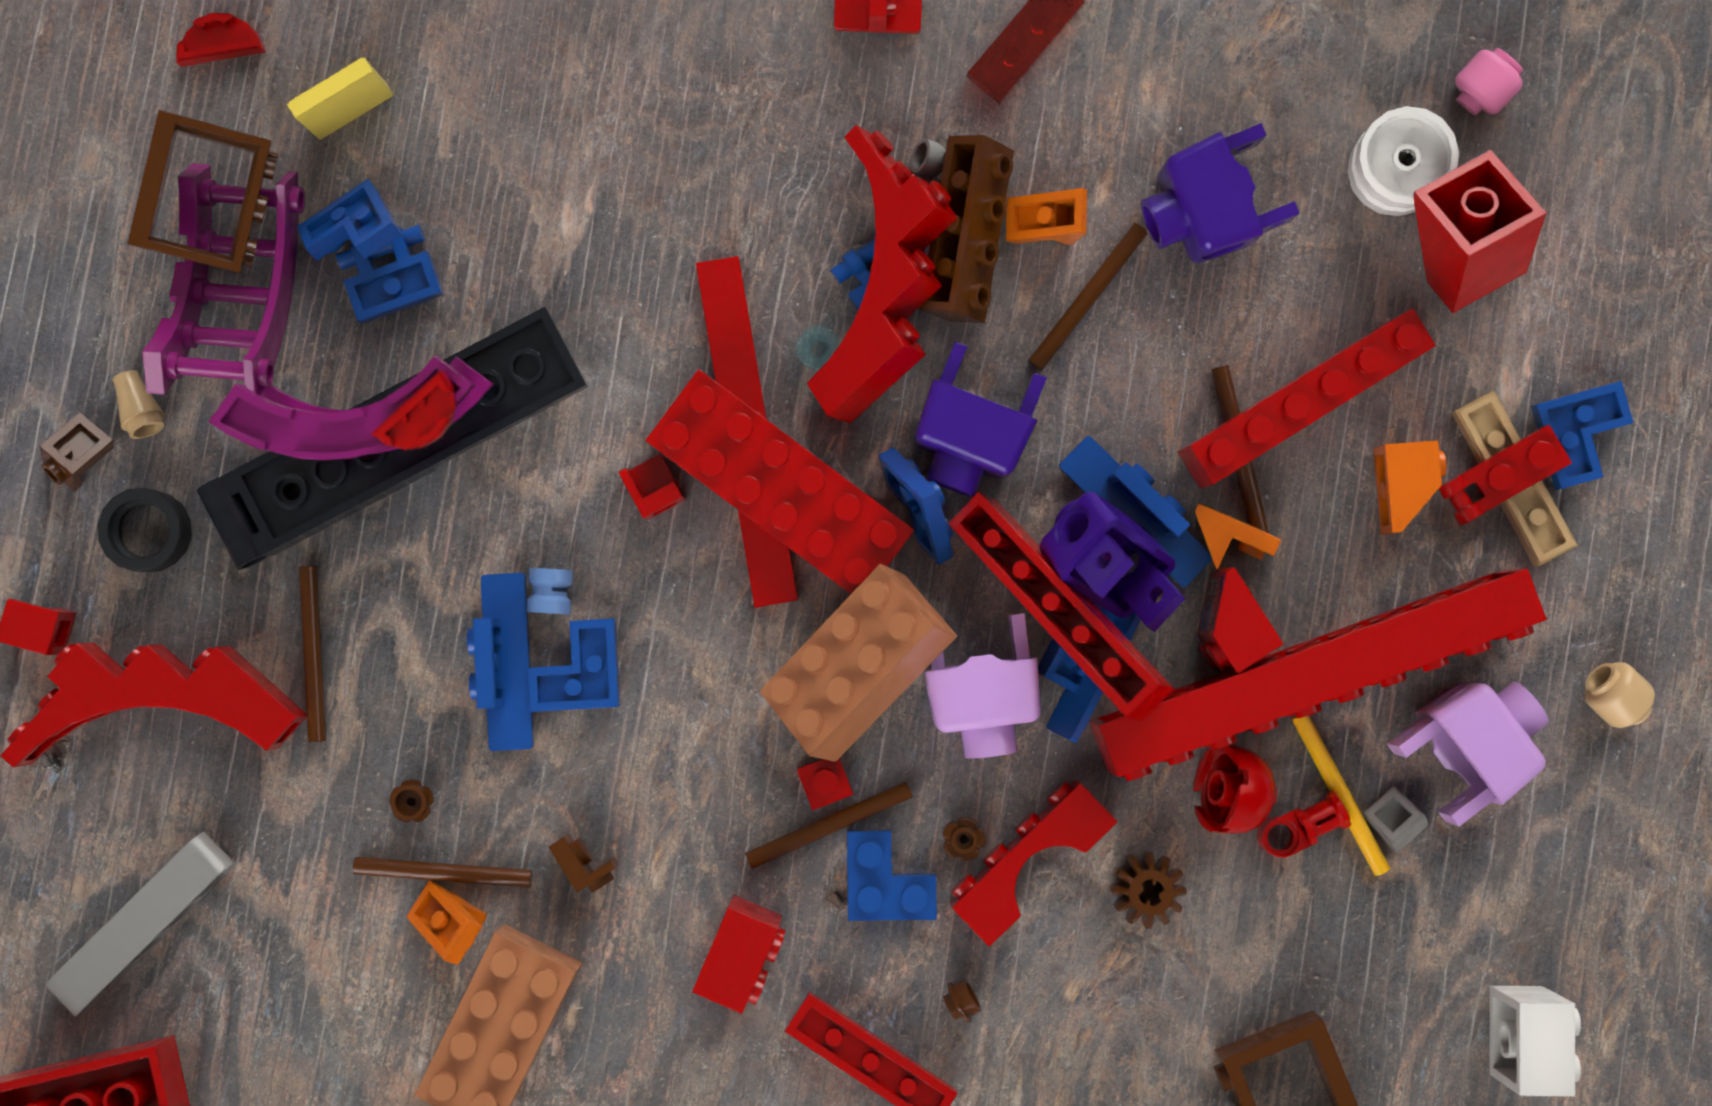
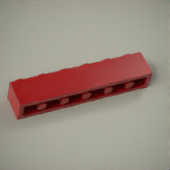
M1411 308L1391 318L1183 447L1177 453L1199 489L1214 485L1434 348L1436 344L1415 310Z
M978 491L950 520L948 524L1125 717L1142 721L1174 690L1166 679L1088 597L1066 584L1041 553L1039 544L997 500Z

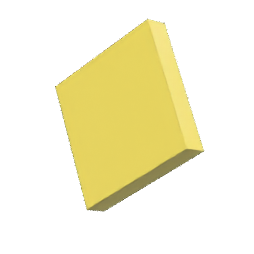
M360 58L288 102L287 106L293 116L321 140L391 98L394 94L365 58Z

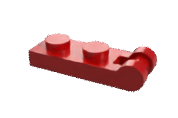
M1545 425L1446 481L1438 490L1443 499L1449 498L1456 510L1453 515L1458 524L1462 526L1572 464V461L1551 426ZM1473 483L1482 495L1481 498L1474 502L1470 500L1464 490Z

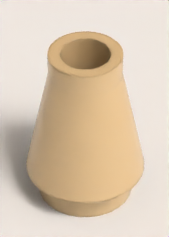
M129 370L117 374L112 381L116 390L121 429L127 431L129 437L133 439L147 438L160 432L165 426L163 422L165 413L152 394L146 393V386L141 380L139 372Z

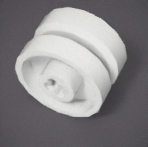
M1406 106L1387 111L1367 128L1350 153L1347 173L1352 191L1363 205L1379 214L1402 216L1414 213V191L1457 168L1459 149L1455 133L1443 118L1424 108ZM1404 161L1407 166L1402 165L1400 162Z

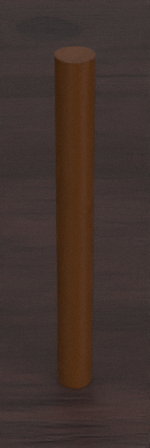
M1137 223L1131 226L1032 354L1028 362L1039 371L1044 369L1148 234L1142 226Z
M1229 365L1211 369L1224 422L1240 413ZM1251 461L1236 470L1249 525L1269 533Z
M317 565L299 566L308 742L326 741Z
M905 781L745 853L751 869H754L913 798V795Z
M355 857L353 862V874L526 888L531 887L533 876L532 870L367 857Z

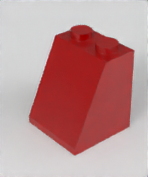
M1492 150L1414 191L1413 199L1426 281L1452 313L1527 273L1547 213Z

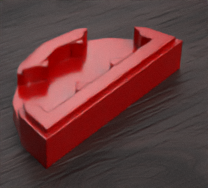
M210 13L195 19L192 22L193 26L185 33L183 40L178 42L176 63L184 67L265 53L266 49L261 36L246 21L236 18L230 13Z
M440 370L376 428L371 435L386 446L404 450L426 447L440 439L452 424L456 409L454 386L445 371Z

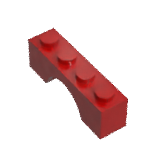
M1077 780L1073 781L1070 785L1064 781L1057 786L1047 797L1046 800L1050 805L1038 816L1032 812L1025 817L1015 828L1019 835L1006 847L1003 843L994 847L983 859L987 866L975 877L970 873L967 874L951 890V893L955 896L950 901L951 908L988 947L1021 917L1015 897V884L1020 869L1033 854L1053 846H1067L1087 853L1118 823Z

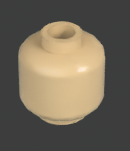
M1623 662L1601 664L1588 675L1585 682L1584 697L1586 704L1610 726L1625 728L1640 724L1649 717L1655 699L1654 688L1629 664Z

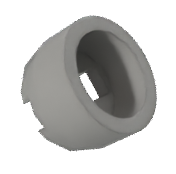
M926 138L921 139L915 146L911 156L912 171L924 176L940 175L943 171L946 153L944 147L935 141Z

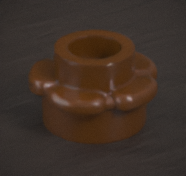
M415 779L403 781L401 786L394 788L390 795V805L393 814L404 823H408L411 820L421 822L426 819L431 812L430 805L434 802L433 793L427 786L423 787L421 782ZM410 797L416 800L413 806L408 803Z
M961 817L956 822H949L942 834L945 839L943 844L945 852L954 859L957 857L963 861L975 859L980 853V848H983L986 843L984 830L979 828L977 822L969 817ZM962 835H966L968 837V841L966 843L960 842V837Z
M965 979L955 985L949 982L947 984L949 993L944 995L943 999L950 1014L955 1020L962 1017L967 1023L972 1022V1016L982 1011L972 987Z

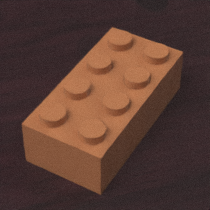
M879 564L759 692L809 756L836 762L951 644L957 635L905 574Z
M506 924L495 931L414 1096L433 1106H513L583 962Z

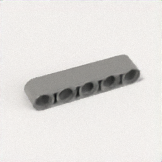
M205 832L200 833L189 841L48 980L45 987L75 1018L82 1016L232 870L236 863Z

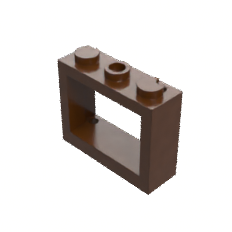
M159 109L127 244L242 274L243 265L252 267L258 241L250 239L254 222L263 223L268 197L260 195L264 178L273 180L279 155L278 153L271 152V140ZM177 132L254 153L230 257L153 237Z
M1313 1010L1215 1049L1220 1064L1213 1066L1217 1079L1224 1092L1231 1089L1237 1104L1236 1106H1256L1240 1067L1304 1041L1308 1045L1332 1106H1358L1325 1023Z

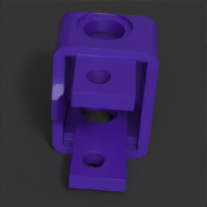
M1262 123L1224 138L1221 132H1218L1171 155L1157 174V182L1161 192L1142 199L1140 203L1147 230L1159 249L1182 241L1189 258L1195 263H1203L1252 246L1263 233L1290 223L1299 214L1296 203L1293 201L1258 216L1253 204V192L1255 190L1253 180L1247 167L1240 165L1233 157L1257 147L1266 137Z
M955 342L940 381L932 380L914 440L919 448L935 454L925 477L926 480L934 481L940 487L973 498L977 494L984 474L997 479H1004L1015 470L1037 423V420L1032 415L1047 377L1037 373L1032 375L1019 409L1015 411L952 386L968 347Z
M1086 492L1079 499L1069 502L1056 516L1054 526L1040 542L1041 553L1066 584L1118 618H1127L1135 612L1146 627L1155 632L1185 600L1184 596L1167 578L1176 565L1171 555L1146 528L1094 492ZM1139 553L1138 566L1130 575L1123 577L1134 565L1129 556ZM1163 593L1160 601L1156 603L1158 596Z

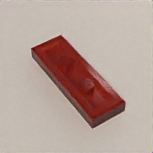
M1029 0L967 72V78L1000 105L1081 10L1085 1Z

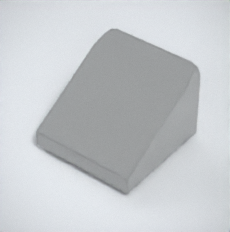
M1394 785L1362 813L1366 822L1395 853L1400 852L1428 826L1426 815Z

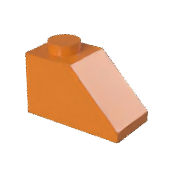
M1438 440L1384 444L1373 448L1380 535L1401 533L1442 485L1441 477H1444L1446 474V457L1442 450L1439 451Z

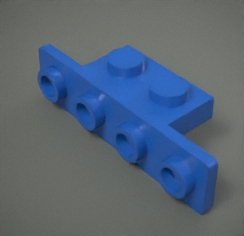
M1090 436L1085 437L1059 464V469L1084 493L1094 492L1151 533L1175 560V568L1169 576L1180 587H1186L1212 561L1211 554L1186 530L1191 524L1183 518L1187 513L1184 507L1169 494L1163 498L1151 486L1155 482L1153 477L1139 464L1135 463L1131 467L1127 462L1119 465Z
M524 573L482 575V618L473 619V628H469L467 631V649L470 655H474L475 673H470L469 676L470 697L472 700L476 699L477 709H487L489 750L531 749L534 746L533 712H530L528 687L530 647L528 612H526V575Z
M1093 602L1130 641L1141 621L1134 612L1131 616L1121 619ZM1052 638L1038 665V673L1064 687L1065 690L1046 727L1076 743L1088 725L1089 719L1103 692L1056 640Z

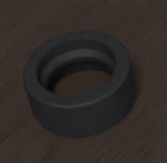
M148 488L127 489L112 497L102 509L97 524L98 542L106 557L118 567L134 572L163 571L176 564L186 553L192 537L191 519L184 506L172 495ZM149 504L158 507L165 513L169 523V535L165 546L159 552L152 556H139L131 553L125 547L122 541L121 526L124 517L132 508L138 505Z

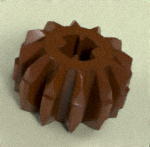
M1144 851L1142 865L1139 864L1133 855L1127 856L1126 860L1131 870L1127 873L1124 869L1116 867L1114 873L1124 881L1123 883H1113L1109 886L1111 893L1123 895L1113 903L1114 908L1117 911L1128 909L1125 919L1130 924H1134L1141 916L1143 926L1150 929L1154 923V915H1157L1164 925L1168 924L1170 919L1165 910L1170 907L1179 913L1183 908L1177 901L1173 900V896L1187 894L1186 887L1174 884L1183 876L1182 871L1179 868L1168 870L1171 860L1165 855L1161 856L1155 863L1154 855L1151 851ZM1146 880L1150 881L1153 885L1157 881V885L1152 888L1154 896L1150 899H1147L1143 894H1141L1140 898L1138 896L1144 891L1142 883Z

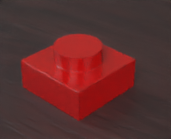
M840 758L836 762L819 759L796 769L812 811L854 795Z

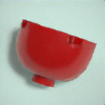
M1233 744L1215 750L1210 748L1205 752L1198 765L1193 791L1196 792L1202 790V806L1194 805L1195 814L1201 826L1209 832L1222 834L1247 833L1256 829L1268 817L1277 800V787L1267 761L1251 749Z

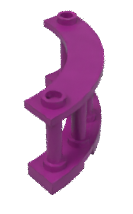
M193 163L178 175V235L187 237V246L214 253L231 254L234 237L217 235L212 230V206L214 207L217 202L242 204L246 187L217 185L215 180H211V166L209 164ZM289 171L276 183V189L262 188L260 193L261 196L268 197L267 207H276V240L250 239L258 241L255 256L274 258L270 288L210 283L207 278L208 265L188 260L175 263L169 293L171 302H176L171 318H161L153 337L142 350L146 393L165 395L174 381L181 379L183 375L245 380V387L258 395H261L264 387L272 385L274 366L285 334L294 287L298 246V230L296 227L299 225V214L303 213L305 207V191L303 187H298V172ZM209 301L266 305L259 331L199 326L198 322L202 305H207ZM198 344L250 348L243 358V362L187 357L190 348H196Z
M433 356L427 365L403 387L388 395L385 399L364 407L350 410L325 408L301 401L284 393L274 385L264 387L261 395H258L242 384H235L208 422L229 436L261 450H269L299 459H346L400 449L384 445L372 436L371 433L440 370L445 371L454 386L456 409L452 424L474 407L492 387L493 383L459 357H455L448 364L440 357Z

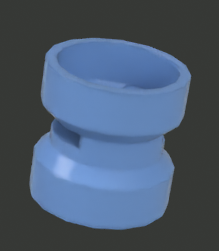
M529 568L528 581L532 585V595L527 598L526 612L571 615L572 601L568 598V588L573 584L574 571Z

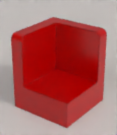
M656 455L630 470L624 468L618 472L641 516L647 521L686 500L661 455Z
M8 599L0 622V643L43 655H58L68 645L77 612L63 608L42 607L17 599Z

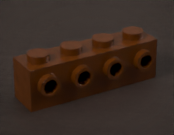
M986 135L948 136L940 185L950 195L952 200L948 205L958 218L930 244L928 257L936 267L932 273L942 287L923 303L919 310L949 322L985 323L987 309L991 301V285L995 263L998 259V243L1002 220L1006 213L1005 202L1009 178L1013 171L1014 150Z

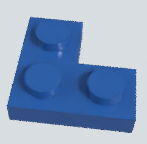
M369 178L296 227L306 250L316 261L328 253L336 252L349 239H351L360 255L366 259L375 252L384 250L394 239L402 235L378 189Z
M1622 381L1531 406L1537 430L1545 425H1550L1572 461V464L1551 475L1555 490L1603 478L1592 434L1634 423Z
M894 447L879 454L886 486L909 510L917 543L938 565L954 557L950 543L953 531L948 524V520L943 515L942 506L945 504V498L940 487L934 481L928 482L922 476L917 464L912 459L906 460Z
M616 618L569 621L572 665L528 668L530 712L620 707Z
M891 829L847 830L848 921L937 920L936 873L892 874Z

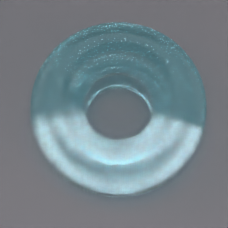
M821 326L811 327L799 337L797 354L804 366L811 370L819 371L838 348L840 342L836 334L830 329ZM815 342H823L827 346V352L821 357H816L810 352V348Z

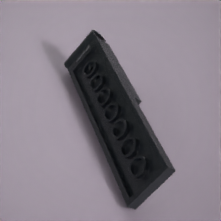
M543 307L444 359L446 363L450 364L455 357H459L491 381L493 385L474 407L463 417L451 424L444 435L430 445L422 448L396 449L377 454L332 460L299 459L268 451L199 487L197 493L236 569L242 570L251 567L269 556H274L436 471L435 467L586 389L588 385L548 309ZM417 374L350 409L364 407L385 399L388 395L407 384ZM298 485L300 495L297 499L293 500L290 491L293 486Z

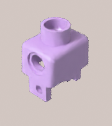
M1024 613L1008 615L1013 659L1001 660L989 654L969 657L961 665L945 667L942 652L929 665L930 669L923 671L934 725L939 731L944 733L961 731L964 758L966 759L995 757L1018 752L1014 724L1036 721L1041 714L1038 657L1030 656Z
M1515 681L1498 694L1487 684L1461 682L1417 710L1415 714L1419 720L1387 743L1394 755L1407 758L1432 739V752L1443 767L1458 773L1470 786L1438 811L1445 822L1460 827L1488 804L1503 805L1545 768L1546 760L1530 737L1549 724V718L1535 697L1525 687Z

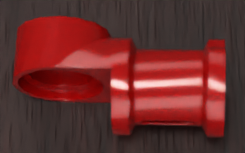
M1330 791L1325 794L1324 800L1304 810L1298 807L1282 816H1272L1265 819L1257 831L1258 844L1263 851L1279 858L1289 857L1318 843V837L1338 827L1342 829L1350 827V817L1337 794ZM1275 825H1285L1290 832V841L1284 848H1272L1268 841L1270 829Z

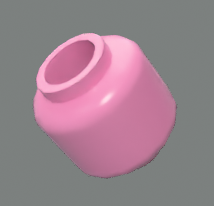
M1496 48L1493 52L1480 50L1455 78L1456 87L1461 92L1456 100L1474 116L1481 110L1490 115H1497L1521 90L1523 81L1520 74L1523 68L1514 58L1500 48Z

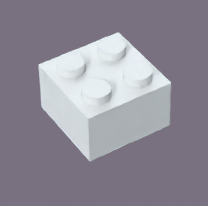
M1490 986V1075L1519 1096H1575V1082H1578L1581 1076L1580 1061L1575 1054V1036H1578L1580 1033L1581 1020L1579 1012L1575 1008V1003L1543 986Z

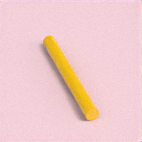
M1294 716L1291 720L1329 791L1335 792L1344 804L1350 817L1351 826L1349 829L1374 876L1386 873L1391 868L1310 716L1296 719V716Z

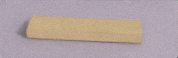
M1491 391L1451 412L1478 463L1520 440L1495 391ZM1543 480L1500 504L1534 567L1540 566L1578 546Z

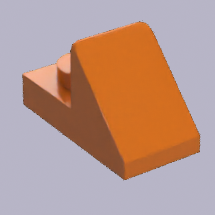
M1085 188L1007 198L1006 242L1022 244L1054 240L1066 245H1073L1086 235L1087 189Z
M1198 503L1195 514L1216 570H1218L1232 538L1241 541L1237 548L1238 550L1262 560L1265 553L1272 556L1275 555L1282 540L1281 538L1202 503Z
M433 880L427 882L406 916L442 959L455 965H459L467 950L473 945L487 917L482 910Z

